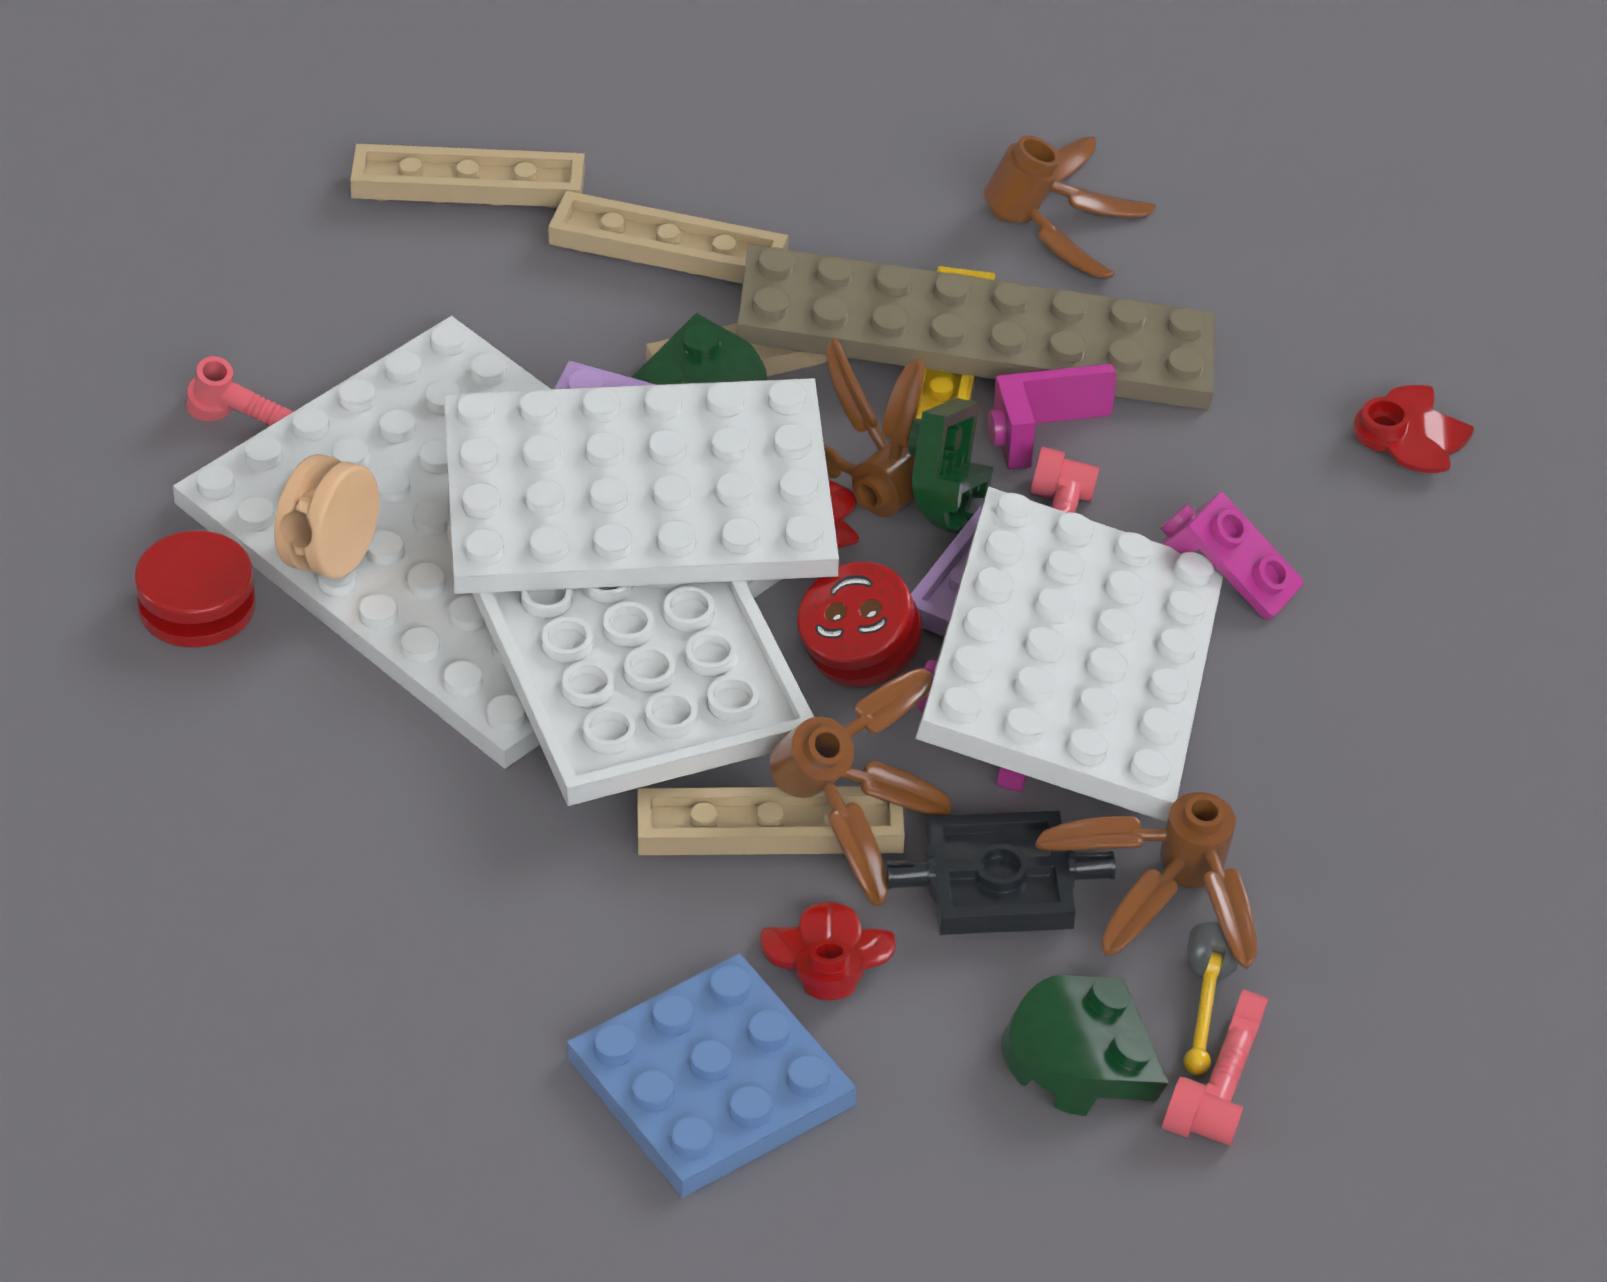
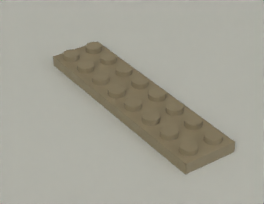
M748 245L736 335L750 344L826 355L828 342L833 337H836L847 358L906 366L907 363L914 359H923L925 369L990 379H996V376L1112 364L1116 372L1114 397L1209 410L1214 387L1215 312L1141 302L1133 299L1079 293L1072 290H1059L1016 282L963 276L956 273L908 268L894 264L888 265L853 260L839 256L785 250L778 247Z

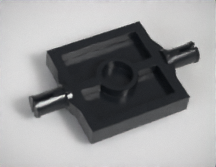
M1060 811L928 816L927 839L929 848L926 853V860H887L888 889L927 887L929 894L936 903L940 935L1074 929L1076 910L1073 890L1075 881L1090 879L1114 880L1116 872L1113 851L1074 853L1073 850L1045 851L1038 849L1035 844L1043 831L1062 824Z

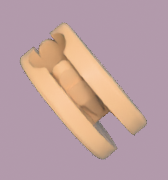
M323 454L311 455L297 465L289 476L280 495L274 523L276 549L279 557L287 566L302 571L312 570L315 574L330 579L345 577L357 567L370 546L378 519L379 491L373 473L363 465L348 461L341 462L337 458Z

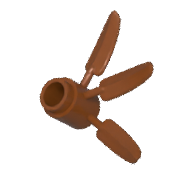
M1029 135L1022 136L1017 143H1013L1007 148L984 189V198L989 204L990 211L997 218L1008 223L1033 220L1041 228L1038 232L1039 239L1061 259L1096 278L1107 279L1113 277L1114 272L1092 258L1038 211L1047 194L1051 191L1069 197L1068 203L1075 209L1116 218L1147 217L1154 211L1156 205L1113 197L1060 183L1073 175L1089 160L1095 151V137L1080 138L1056 150L1051 144L1041 138Z
M833 337L828 342L826 356L835 391L853 428L858 432H865L867 430L878 451L860 464L855 465L842 459L835 449L824 444L828 477L836 479L840 476L841 471L851 475L853 492L858 503L865 510L879 517H891L915 500L912 489L915 456L909 454L908 442L912 425L916 420L925 375V365L923 359H914L906 364L898 376L886 407L882 425L884 435L892 438V441L888 443L877 425V417L852 371L839 340Z
M923 668L909 671L891 680L860 700L855 705L857 718L845 727L827 717H812L803 721L775 745L770 756L771 776L775 784L783 792L798 798H810L822 791L825 792L833 809L828 816L829 823L867 899L874 906H881L888 895L887 876L883 860L862 808L854 802L845 805L834 782L841 777L861 783V790L868 796L932 816L950 815L952 804L949 797L934 785L913 774L878 761L868 762L864 767V771L851 767L854 759L852 736L864 728L873 734L881 732L910 711L929 693L933 676L928 670Z
M1192 792L1179 797L1170 809L1166 828L1141 829L1140 820L1134 816L1096 817L1060 824L1043 831L1037 838L1035 846L1045 851L1138 848L1143 844V841H1162L1160 859L1165 870L1162 873L1151 868L1146 870L1126 894L1103 934L1102 950L1105 956L1115 955L1130 944L1178 890L1179 884L1188 888L1206 886L1220 927L1235 960L1246 969L1254 963L1257 955V939L1250 902L1240 873L1234 868L1224 870L1236 827V818L1232 808L1220 797L1205 792Z

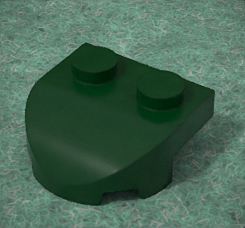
M698 313L688 320L631 377L656 385L768 380L764 363L750 343Z
M960 398L952 399L923 411L921 419L917 418L912 425L908 442L909 454L915 456L912 489L920 511L939 529L959 534L974 515L973 513H968L972 499L985 498L993 473L992 466L970 462L980 402Z
M1056 975L1046 978L1036 984L1024 996L1002 1034V1053L1008 1068L1021 1085L1026 1086L1031 1080H1034L1044 1089L1056 1095L1053 1105L1056 1109L1063 1112L1086 1116L1097 1098L1157 1101L1169 1083L1124 978Z

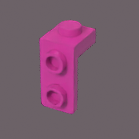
M1112 364L996 376L994 409L988 411V432L992 446L1001 445L1007 468L1032 467L1035 424L1102 417L1112 414L1116 384L1114 366Z
M1222 490L1195 510L1188 503L1184 504L1160 527L1167 535L1160 544L1169 546L1180 554L1195 552L1200 549L1265 620L1274 617L1303 585L1301 576Z

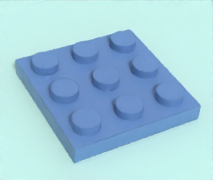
M740 953L567 1041L568 1060L681 1198L694 1193L854 1107L857 1101V1087Z

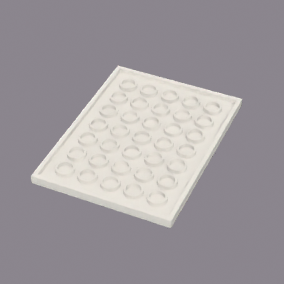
M453 316L443 320L173 485L174 503L208 531L225 535L239 543L248 553L254 568L504 769L540 745L473 594H454L452 547L447 539V520H450L444 394L549 390L550 388ZM314 454H323L337 458L341 462L348 461L363 465L373 473L378 485L379 513L370 546L357 567L351 573L339 579H330L317 575L312 570L302 571L287 566L279 557L275 545V515L282 490L297 465L305 458ZM782 579L745 582L753 598H755Z

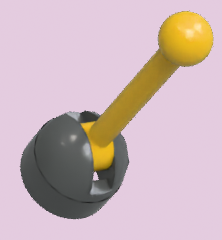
M1218 922L1198 924L1189 933L1187 946L1188 965L1197 976L1203 977L1192 1049L1187 1051L1183 1059L1185 1069L1193 1075L1206 1073L1211 1065V1058L1206 1051L1216 981L1230 976L1239 965L1226 942Z

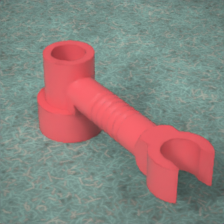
M217 356L206 357L199 362L196 376L191 380L187 389L186 410L192 417L202 421L223 419L235 409L243 414L246 413L247 416H252L253 419L257 418V421H262L263 424L271 426L294 412L286 407H281L280 404L276 405V402H271V400L263 396L260 397L259 394H255V392L233 382V368L231 364Z
M1042 446L1030 494L1053 499L1052 508L1067 513H1076L1079 500L1091 503L1100 467L1064 458L1066 452Z
M1245 989L1242 990L1208 1084L1204 1085L1182 1076L1179 1077L1164 1118L1163 1130L1185 1138H1189L1192 1132L1231 1146L1244 1106L1231 1101L1259 1030L1262 1016L1269 1000L1268 997Z

